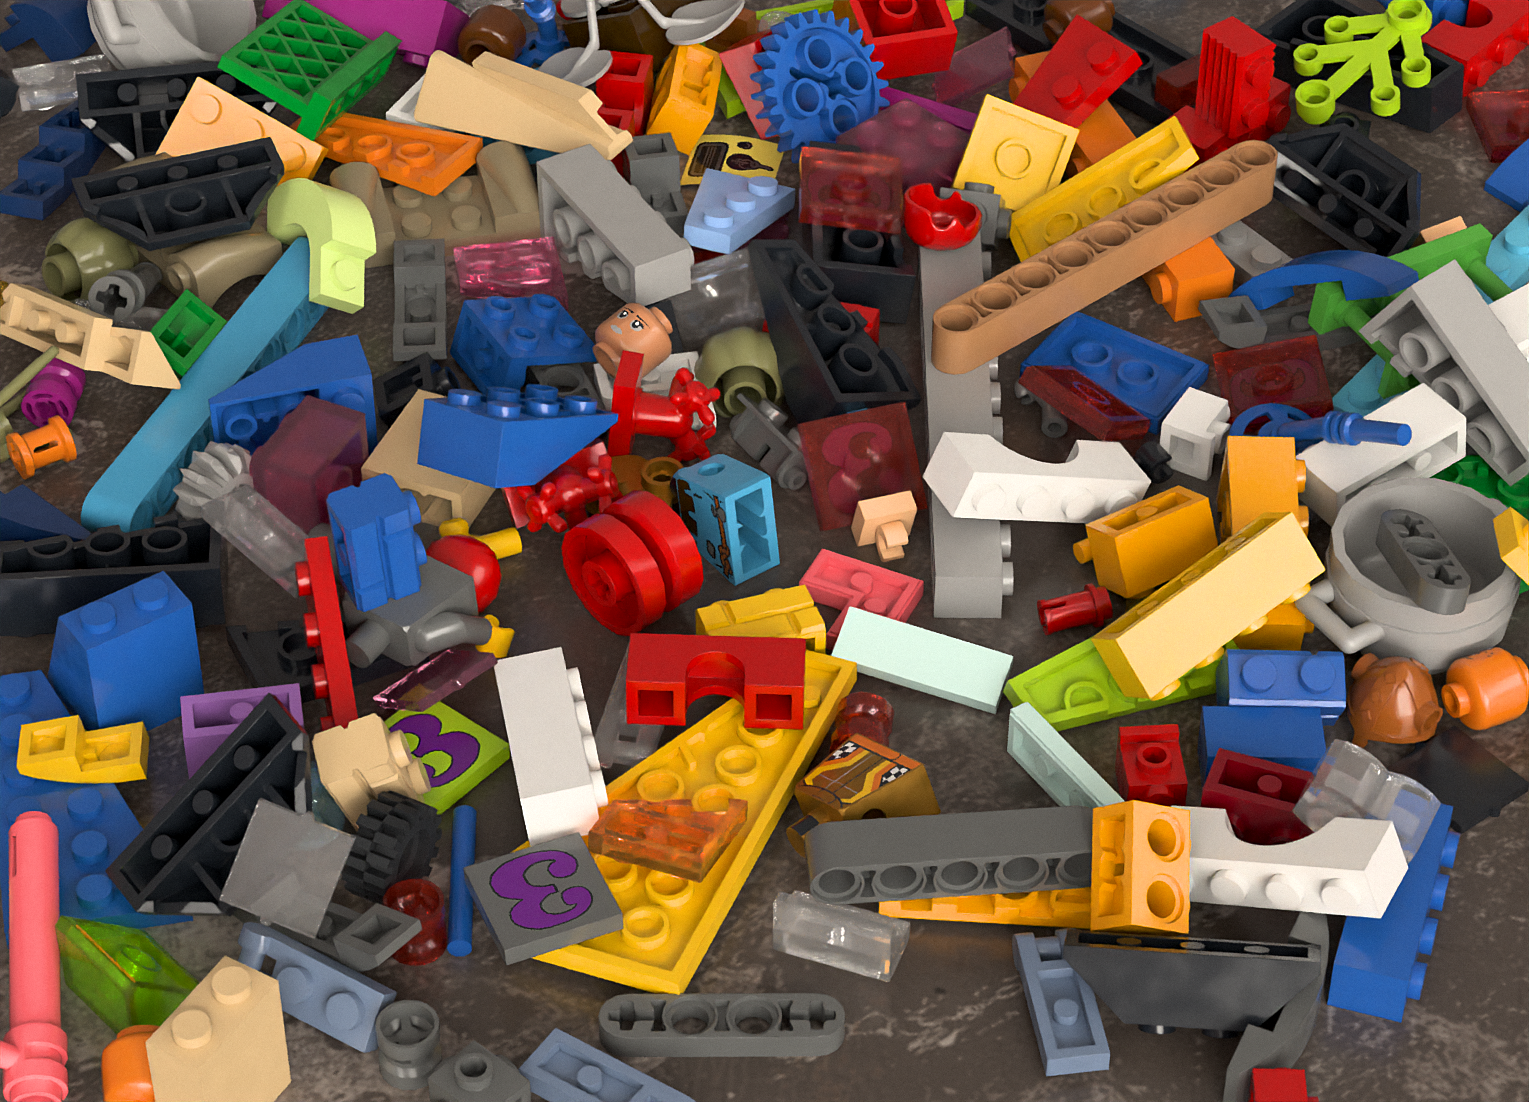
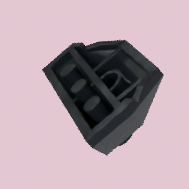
M220 61L76 74L81 124L91 130L93 135L126 163L142 157L156 155L197 77L210 82L269 116L278 106V103L219 69L217 66ZM248 64L249 66H251V67H253V68H257L256 65H250V64Z
M1342 123L1306 129L1292 134L1271 135L1266 142L1272 145L1278 153L1273 198L1349 250L1390 257L1409 250L1419 236L1421 173L1352 127Z
M271 137L73 178L71 181L84 217L148 251L251 229L285 172L284 164Z
M268 693L105 870L136 912L143 915L231 916L314 827L309 735L275 695Z
M1068 929L1063 947V958L1125 1024H1138L1140 1031L1150 1034L1173 1033L1176 1031V1027L1199 1028L1205 1036L1228 1039L1239 1036L1240 1031L1245 1032L1248 1024L1259 1027L1320 975L1321 945Z

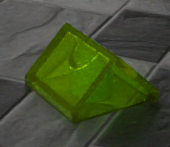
M63 915L60 916L55 925L66 985L116 1035L121 1030L136 1025H155L160 1027L200 983L145 930Z

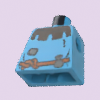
M717 454L691 467L681 468L673 475L670 481V491L679 500L681 519L693 536L699 553L733 585L736 586L780 564L771 479L768 474L725 454Z

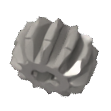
M210 441L204 452H192V463L188 468L180 469L184 476L182 482L173 489L179 496L175 509L182 514L186 521L204 518L203 508L223 505L226 536L232 537L238 526L249 527L250 515L254 510H262L258 500L268 490V487L262 482L266 469L259 464L255 457L250 455L248 450L239 445H231L227 442L225 444H218Z

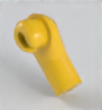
M453 518L442 522L438 529L441 537L457 534L474 537L487 544L495 552L497 560L522 553L521 539L515 527L478 536L469 534V525L466 520Z

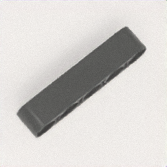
M1061 806L822 823L812 828L806 834L803 842L810 891L817 901L825 904L840 905L1090 887L1092 875L1093 809L1086 806Z

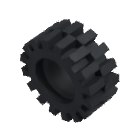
M388 790V793L384 791L379 793L377 801L372 799L367 805V816L360 814L356 821L359 829L356 834H350L347 842L352 847L351 851L344 853L343 863L348 866L342 871V880L347 881L344 887L351 894L398 911L402 909V905L408 906L412 902L413 892L419 894L423 888L421 881L423 876L429 877L433 867L429 866L431 858H437L439 847L435 846V842L442 837V829L438 828L442 820L441 815L437 814L438 810L435 807Z

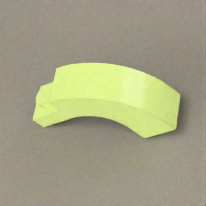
M294 178L278 185L267 201V232L281 243L290 246L299 236L308 237L310 246L309 301L351 314L364 307L365 260L376 253L375 230L366 205L354 194L306 178Z

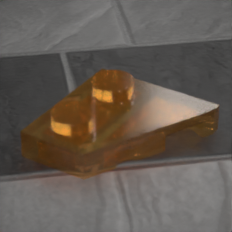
M644 799L614 800L589 830L588 850L592 853L613 858L620 863L635 864L669 874L676 879L701 883L747 822L748 801L728 799V811L692 812L691 799H667L661 802H649Z

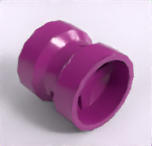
M55 357L30 380L31 384L27 387L21 402L22 412L27 420L38 427L47 425L48 419L55 415L60 416L68 426L76 411L77 401L81 398L86 385V375L81 368Z

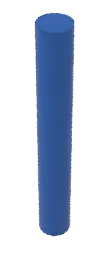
M468 805L456 807L453 810L447 950L451 955L457 957L466 956L472 951L474 900L465 884L463 867L475 864L477 812Z

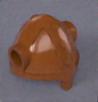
M1367 653L1357 661L1351 672L1354 682L1349 687L1346 699L1348 718L1354 729L1352 744L1360 750L1368 745V740L1408 744L1426 741L1435 735L1437 723L1440 721L1443 709L1438 706L1437 693L1432 677L1428 673L1429 669L1413 657L1390 656L1379 659L1373 653Z

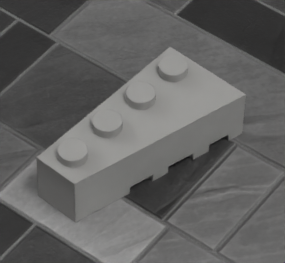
M587 144L536 162L540 235L543 246L548 249L560 247L559 253L562 259L568 263L577 260L582 262L584 274L591 279L602 276L605 288L627 303H639L647 306L691 290L690 267L694 265V254L689 242L684 237L680 238L672 230L664 216L649 206L634 185H629L617 172L612 161L609 159L605 160L591 144Z
M1454 259L1407 288L1364 325L1359 332L1371 344L1379 340L1394 355L1389 363L1404 378L1412 374L1421 384L1425 383L1466 417V442L1509 486H1512L1529 475V362L1509 336L1505 326L1497 319L1477 291L1473 281Z

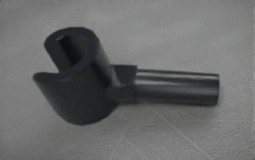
M1153 441L1146 442L1135 453L1134 461L1152 483L1160 484L1172 477L1173 470L1166 463L1172 460V457L1160 444Z

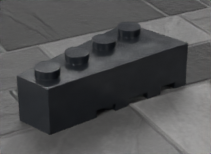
M1296 0L1256 28L1255 31L1277 45L1273 50L1276 53L1272 58L1275 61L1273 77L1290 84L1291 88L1297 89L1299 85L1308 80L1327 81L1347 61L1323 64V69L1318 74L1303 76L1294 69V50L1298 46L1308 43L1318 46L1327 45L1324 36V24L1333 16L1351 18L1372 14L1346 0ZM1378 33L1354 35L1353 41L1369 40ZM1400 40L1388 51L1393 83L1400 90L1401 106L1397 113L1391 116H1379L1372 111L1370 93L1374 87L1371 69L1365 72L1335 102L1431 133L1462 110L1464 65L1422 42L1424 56L1431 62V80L1423 87H1409L1401 79V63L1405 59Z
M810 141L801 187L803 250L834 283L832 294L839 302L860 304L865 307L879 309L881 322L906 324L916 275L911 264H905L902 257L904 247L899 236L893 235L888 225L889 213L879 221H866L857 217L855 213L857 206H871L875 211L878 210L879 203L877 199L869 195L860 196L857 199V205L846 204L844 196L838 191L826 190L822 192L819 196L821 205L825 202H835L843 207V215L837 218H826L818 215L810 209L806 201L805 188L807 180L818 172H834L843 175L852 185L861 178L873 179L860 147Z
M223 505L203 508L204 518L178 522L176 514L153 518L154 527L131 532L121 531L119 524L97 528V532L88 536L86 540L73 542L65 534L1 546L0 636L28 638L39 634L56 633L59 616L162 571L170 577L192 603L195 628L226 624L228 551Z

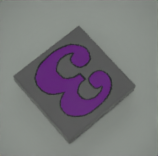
M579 832L463 867L465 884L506 966L624 929L623 913Z

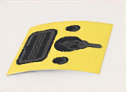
M724 134L701 135L690 153L680 186L700 185L706 168L748 178L766 176L775 179L784 152L779 153L777 151L778 144L757 138Z

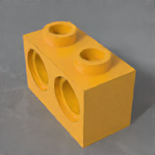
M698 43L693 45L675 44L656 77L645 135L671 132L677 151L690 155L714 115L723 64L718 52Z
M1137 800L1093 808L1090 931L1161 936L1189 934V862L1191 849L1189 810Z

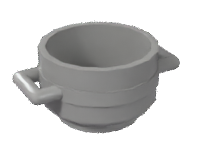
M88 0L87 4L91 31L101 51L119 70L220 61L224 53L256 29L257 15L253 0Z
M1396 478L1366 487L1342 505L1331 528L1330 543L1325 552L1324 580L1312 585L1307 594L1294 601L1295 606L1342 652L1351 654L1360 651L1363 655L1373 653L1379 659L1390 656L1413 657L1429 669V674L1447 671L1456 659L1493 648L1503 639L1512 617L1513 608L1519 596L1521 577L1501 559L1493 519L1508 508L1499 500L1487 498L1471 487L1437 478ZM1393 509L1409 510L1425 516L1432 522L1471 578L1469 594L1463 612L1455 615L1436 614L1422 609L1413 601L1376 545L1381 515L1385 511Z

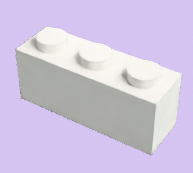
M1422 383L1403 395L1392 398L1384 406L1363 417L1366 420L1408 424L1412 431L1409 444L1398 446L1362 441L1356 446L1328 443L1325 440L1318 444H1313L1296 456V460H1305L1306 465L1304 493H1298V498L1332 527L1342 505L1366 487L1396 478H1430L1466 456V417L1425 383Z

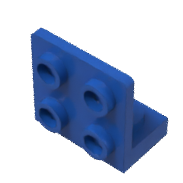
M535 294L532 297L518 298L490 296L487 299L464 300L449 352L483 395H487V388L493 386L513 388L520 391L526 380L527 366L597 361L593 353V346L595 344L564 309L561 303L555 297L546 294Z

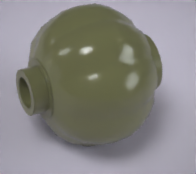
M81 217L69 221L63 227H60L47 243L46 258L42 262V276L47 288L53 295L89 309L88 293L92 285L112 271L133 268L138 264L139 254L133 242L86 217ZM82 289L80 297L74 295L75 291Z
M741 325L733 327L727 332L717 333L707 340L702 348L701 356L695 362L694 374L697 381L703 383L708 389L715 387L720 390V397L715 402H712L716 415L732 417L731 413L735 416L743 413L747 407L737 398L739 393L758 404L764 397L778 407L783 404L785 393L777 366V356L768 332L757 331L750 326ZM720 378H722L723 380V389L721 386Z

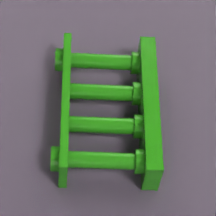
M1480 223L1387 257L1417 271L1419 280L1455 259L1465 274L1494 302L1513 292L1509 286L1486 266V258L1493 235ZM1342 281L1317 283L1307 323L1319 335L1340 327L1349 326L1385 361L1378 393L1383 399L1406 390L1410 391L1421 384L1412 374L1404 378L1389 363L1394 355L1379 340L1371 344L1359 332L1371 320L1370 316L1380 313L1407 288L1387 297L1346 301Z

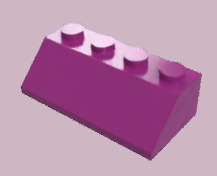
M266 0L262 17L268 20L292 0ZM304 0L372 41L376 40L385 31L397 37L402 42L396 54L404 56L403 63L422 69H427L431 55L437 50L443 51L454 58L458 55V36L470 18L469 15L444 0ZM282 34L284 36L294 38V36Z

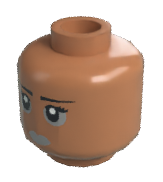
M630 302L602 322L595 330L596 345L593 346V353L605 372L614 379L616 378L623 350L643 353V378L671 355L672 343L669 334L672 333L673 328L668 318L658 308L652 307L648 309L639 303Z

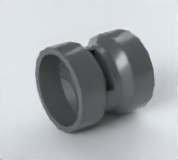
M401 1000L392 1003L383 1009L376 1019L375 1031L376 1041L379 1046L378 1060L380 1073L388 1084L398 1089L417 1090L428 1086V1077L432 1075L438 1064L443 1061L442 1048L439 1044L440 1023L438 1015L427 1003L417 1000Z

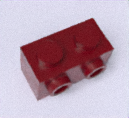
M1219 748L1203 786L1201 807L1225 809L1235 837L1243 842L1262 846L1286 844L1305 838L1330 822L1336 779Z

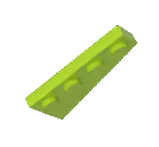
M1089 638L1008 680L1003 693L1013 707L1028 702L1058 732L1216 693V668L1223 655L1205 667L1198 669L1193 667L1178 678L1181 685L1174 692L1162 699L1151 701L1147 698L1124 696L1092 640ZM1232 639L1222 646L1225 651L1227 649H1239Z

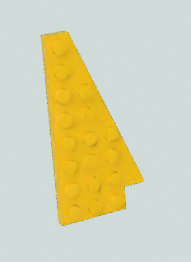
M806 650L803 730L744 728V708L737 700L732 698L605 786L609 805L597 808L602 832L581 837L623 913L624 929L532 958L655 994H683L791 800L796 784L806 773L857 680V662ZM529 840L512 852L529 848Z

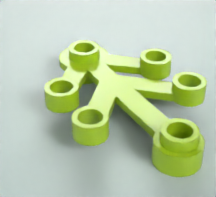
M1392 0L1383 14L1351 18L1333 16L1329 18L1324 24V36L1327 45L1318 46L1308 43L1298 46L1293 53L1294 69L1300 75L1313 76L1323 69V64L1347 62L1327 81L1308 80L1298 86L1295 92L1298 115L1308 124L1318 125L1326 122L1335 111V100L1369 69H1371L1374 87L1370 93L1372 111L1379 116H1391L1397 113L1401 102L1400 90L1393 83L1388 54L1392 47L1401 40L1405 59L1401 63V79L1405 85L1419 88L1427 85L1431 80V62L1424 56L1421 36L1427 33L1432 25V13L1425 1ZM1378 33L1369 40L1353 41L1354 35Z

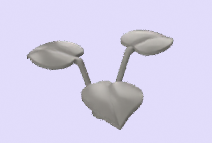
M562 0L561 9L565 16L570 18L587 16L590 41L586 48H570L552 55L542 63L538 71L582 87H586L601 78L611 66L613 57L608 50H598L600 43L596 11L601 7H606L620 0ZM637 0L661 28L668 29L666 38L669 43L676 45H693L713 38L733 22L745 4V0L699 1L678 8L673 13L672 18L663 16L650 0Z

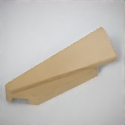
M435 51L430 57L414 110L416 122L560 154L591 144L605 160H612L633 141L632 135L627 129L624 131L608 125L600 117L597 110L603 103L592 90L486 51L472 62L473 67L443 51Z
M10 283L2 292L5 303L0 308V334L42 352H45L51 346H57L59 354L56 358L83 370L104 372L134 385L171 389L181 388L178 378L151 332L112 327L113 319L30 285Z

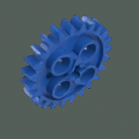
M817 9L785 17L784 22L772 25L770 28L773 35L763 37L760 40L765 51L753 55L754 61L762 67V70L750 74V79L759 83L761 91L751 94V99L762 101L764 106L756 114V118H768L771 123L765 132V136L770 137L778 134L780 140L777 151L780 153L792 149L791 157L794 164L806 161L810 141L859 146L863 156L870 153L868 144L880 140L874 128L886 125L887 123L886 119L878 113V110L890 106V102L887 99L879 96V90L889 86L888 81L877 79L876 72L884 64L880 61L872 62L870 59L875 45L862 46L860 41L863 36V30L860 28L848 32L849 19L845 17L835 20L833 11L819 14Z

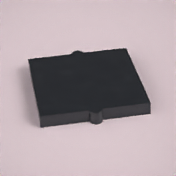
M1455 725L1425 744L1422 742L1416 743L1414 751L1388 766L1385 774L1387 778L1411 797L1454 806L1450 828L1460 833V835L1489 816L1499 817L1501 808L1528 792L1529 789L1528 781Z

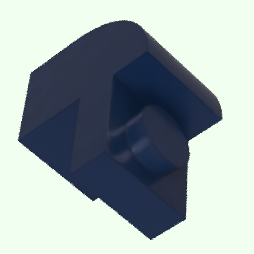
M16 0L9 6L12 11L4 17L9 25L0 32V45L7 52L33 37L56 68L84 53L96 42L91 31L87 12L88 0Z

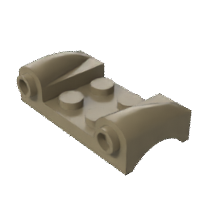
M498 141L483 147L478 152L476 158L477 175L459 176L435 197L401 184L395 187L383 188L376 167L370 163L350 162L335 168L330 174L329 186L356 195L366 205L372 218L376 238V253L365 260V268L392 265L394 241L444 239L445 257L541 243L538 189L523 146L508 141Z
M162 152L132 160L108 171L172 158V156L167 152ZM254 222L249 230L148 251L135 244L139 254L138 264L141 262H151L157 265L163 275V280L159 281L178 298L188 289L211 309L229 287L249 276L267 275L283 255L282 243L256 222Z

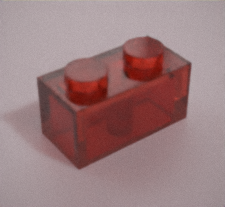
M1201 53L1157 74L1154 100L1174 113L1185 105L1191 106L1195 104Z

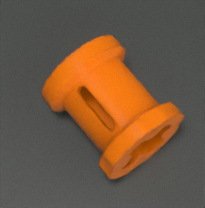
M58 415L50 417L48 424L22 435L12 432L6 436L10 458L20 476L25 480L33 477L35 470L59 460L69 463L77 458L73 437L64 420ZM49 443L47 447L34 452L35 448Z

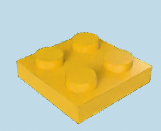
M986 94L960 160L951 189L964 190L966 182L994 186V194H1000L1005 200V208L1012 209V213L1060 185L1079 130Z

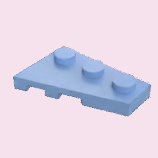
M706 168L684 224V238L691 246L729 255L794 208L795 188L778 185V181L771 177L756 176L748 178Z

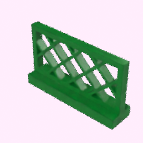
M292 0L224 53L217 67L301 116L302 119L296 132L314 141L384 80L402 40L385 31L376 40L372 41L308 2ZM282 34L292 35L294 38L285 37ZM312 39L322 40L324 43L315 42ZM263 49L275 50L276 53L267 52ZM294 54L305 55L306 58L294 56ZM323 58L335 60V62L325 61ZM248 64H250V65H256L257 68H253V67L249 66ZM275 69L287 70L288 73L278 72ZM305 73L317 75L318 78L306 76ZM290 89L298 90L301 96Z

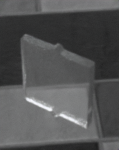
M260 798L219 900L261 917L260 921L265 926L274 922L315 939L356 837L314 820L315 816L310 811L301 815Z

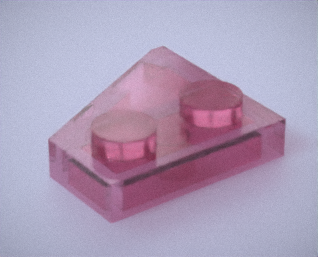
M553 236L453 247L454 267L460 295L487 299L490 296L518 298L532 297L535 294H546L555 297L564 309L569 312L568 294Z

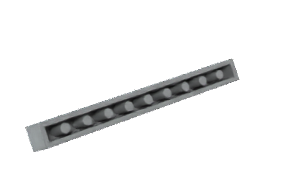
M980 231L970 244L959 249L935 251L921 246L918 247V293L926 466H928L943 432L988 434L1003 445V418L993 417V414H1000V382H990V380L998 379V356L970 372L956 375L947 374L936 369L931 361L934 312L940 306L991 279V252H982ZM927 484L933 617L1001 618L1002 595H1013V562H1003L1002 558H1010V524H1000V521H1007L1000 519L954 518Z

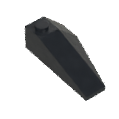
M794 239L751 240L747 247L771 342L777 356V366L787 404L801 431L816 443H821L824 436L831 429L846 424L847 412L867 408L874 422L883 425L918 406L922 398L899 356L889 345L880 349L864 331L865 326L868 324L867 320L858 310L849 313L832 294L834 283Z

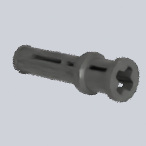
M141 262L131 269H118L98 279L88 293V303L91 311L113 319L112 323L127 319L143 307L146 297L160 289L162 284L157 282L163 280L161 270L151 262Z

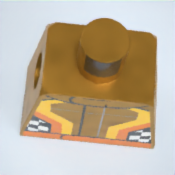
M855 733L796 784L794 793L804 817L786 829V834L796 852L806 858L803 843L805 836L812 828L819 824L834 821L938 815L941 813L923 763L859 733Z

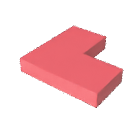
M823 548L799 581V586L806 585L814 602L842 611L826 634V648L830 650L834 649L850 606L906 623L923 597L924 592L923 580Z

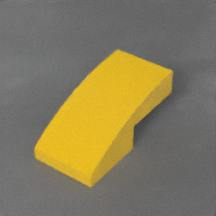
M79 715L21 725L16 766L21 775L57 782L117 783L142 780L147 777L149 736L143 721L86 732Z

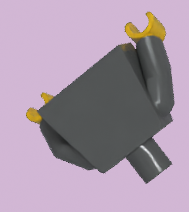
M427 556L426 564L419 566L422 585L419 592L398 600L388 598L387 604L366 612L357 610L343 585H341L339 604L344 611L347 633L349 635L345 640L348 660L357 667L367 668L380 654L388 656L405 666H415L432 653L462 643L475 645L479 652L489 657L504 658L507 656L515 631L511 628H500L499 620L493 615L488 614L484 618L479 617L474 577L430 556Z

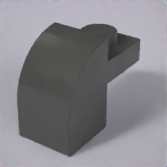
M671 132L632 137L633 141L622 150L624 179L629 185H634L639 190L642 198L654 211H659L664 216L667 224L676 234L684 233V224L689 212L681 193L679 154Z

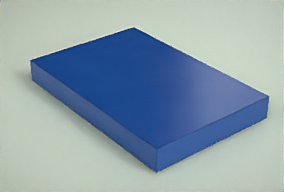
M1077 311L1066 317L1020 364V378L1026 377V373L1029 371L1043 372L1060 390L1082 399L1102 413L1157 435L1161 431L1162 422L1189 387L1198 390L1208 379L1209 364Z

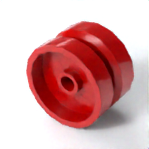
M631 491L603 509L602 514L596 513L564 535L561 546L563 564L573 590L591 615L601 625L617 635L630 636L631 633H638L660 619L663 612L672 611L700 592L704 580L703 566L693 536L676 512L665 501L648 491Z

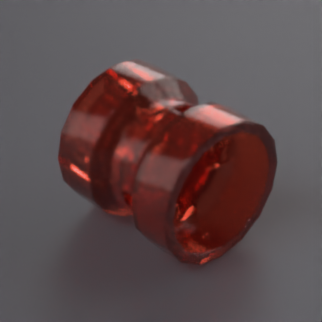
M868 692L851 693L842 698L837 706L835 716L836 729L831 737L830 754L855 733H859L889 747L888 737L892 733L894 723V710L891 704L883 697Z
M406 879L394 884L385 893L383 905L419 919L422 930L393 953L391 957L399 963L409 966H422L434 962L443 955L447 948V926L444 921L445 901L441 889L431 881L423 879Z

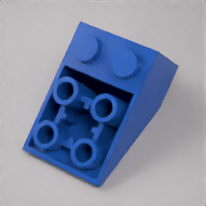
M358 334L304 344L208 399L213 442L218 444H225L226 442L231 445L237 444L248 450L250 455L255 457L259 464L266 469L263 479L368 459L378 445L372 373Z
M528 384L523 393L513 388L493 386L487 388V395H481L479 392L466 389H449L448 397L424 399L417 464L493 488L535 485L617 423L618 414L597 408L598 400L591 397L568 395L565 398L558 397V388L547 385Z

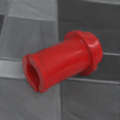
M1092 583L1086 584L1084 591L1037 601L1041 626L1046 625L1043 626L1045 635H1051L1053 632L1090 623L1095 628L1101 627L1104 620L1111 619L1113 616L1112 604L1105 586L1095 588Z

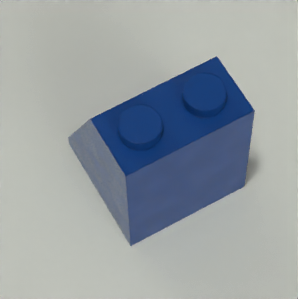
M164 571L58 617L48 671V681L71 713L79 715L86 731L142 721L146 730L149 731L182 716L181 696L204 694L192 603Z

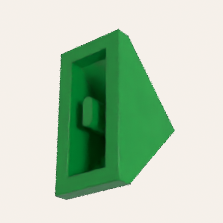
M186 289L150 332L180 381L226 325L227 321Z

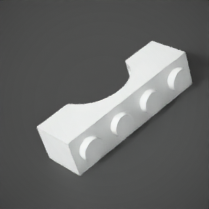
M943 432L923 475L924 480L954 518L1090 523L1142 501L1151 483V480L1120 442L1076 440L1066 462L1053 464L1022 456L1008 449L988 434Z
M1171 806L1190 811V902L1381 918L1408 869L1393 821L1335 817L1320 830L1300 840L1280 845L1262 846L1249 844L1236 838L1225 809Z

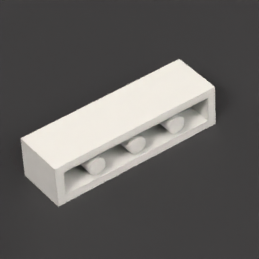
M561 647L493 661L530 847L577 832L581 836L602 832L597 808L608 806L609 804L578 667L566 669Z

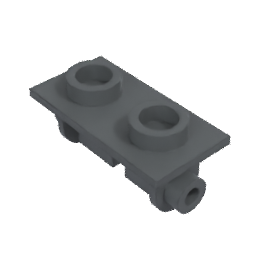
M739 393L737 398L747 408L743 413L737 414L730 421L729 427L732 439L757 461L771 448L759 465L780 487L790 488L791 490L799 489L806 482V473L811 466L814 465L819 468V458L814 454L819 447L818 444L800 429L793 427L790 430L786 427L784 423L789 418L788 415L764 397L758 404Z

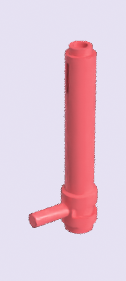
M29 811L20 814L9 829V1031L5 1034L3 1041L0 1040V1068L3 1069V1095L8 1102H62L69 1092L67 1068L64 1067L68 1060V1038L66 1032L61 1029L59 832L48 814L39 811Z

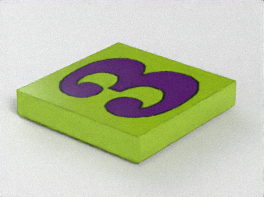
M424 691L384 722L390 732L401 729L408 742L412 759L418 757L421 759L431 786V791L423 794L424 802L435 807L439 815L444 813L510 759L509 743Z

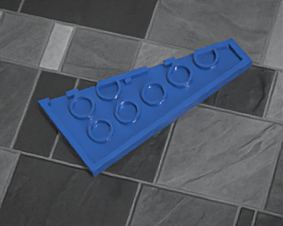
M42 670L0 676V886L7 948L9 949V829L20 814L29 811H39L48 814L59 832L60 941L193 921V916L143 915L136 912L105 872L143 830L114 783L57 782L29 777L19 773L16 765L21 725L70 716Z

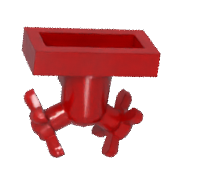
M623 350L614 381L611 412L618 414V422L610 427L607 454L611 457L631 455L636 434L669 438L671 443L675 445V451L667 457L676 459L679 462L682 460L691 461L697 458L703 461L710 458L711 454L708 447H706L705 441L715 435L716 427L713 423L715 420L714 413L708 405L720 397V390L715 387L708 389L703 383L694 381V374L687 368L682 367L677 370L671 381L668 396L644 392L643 388H641L644 354ZM697 411L704 426L695 433L692 425L694 422L693 414Z
M600 438L594 439L535 485L501 488L512 524L516 528L527 525V529L530 532L541 530L542 525L548 523L553 531L557 533H562L567 528L570 530L588 519L585 510L586 504L599 500V512L602 514L603 509L623 497L618 487L616 475L612 471V458L607 454L604 442ZM564 513L566 521L563 518H561L558 514Z

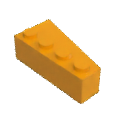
M1227 436L1216 497L1217 512H1222V522H1220L1219 528L1220 543L1226 541L1264 512H1293L1306 537L1308 536V506L1299 505L1298 493H1304L1306 465L1305 460H1296L1294 437ZM1295 602L1285 605L1279 604L1266 614L1268 621L1261 628L1240 637L1237 635L1232 640L1239 649L1300 651L1304 633L1312 634L1314 624L1296 608Z

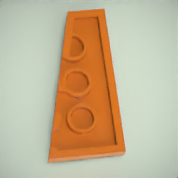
M345 113L314 140L329 149L325 156L343 164L350 162L370 163L376 167L379 177L433 197L437 196L477 162L478 152L483 148V138L350 113ZM302 117L296 120L289 127L296 131Z

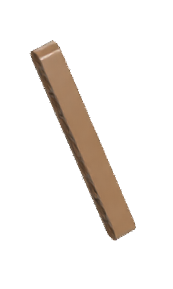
M1247 140L1240 142L940 306L934 312L932 322V364L936 369L947 374L956 375L970 372L1264 207L1272 201L1278 159L1277 150L1264 141Z

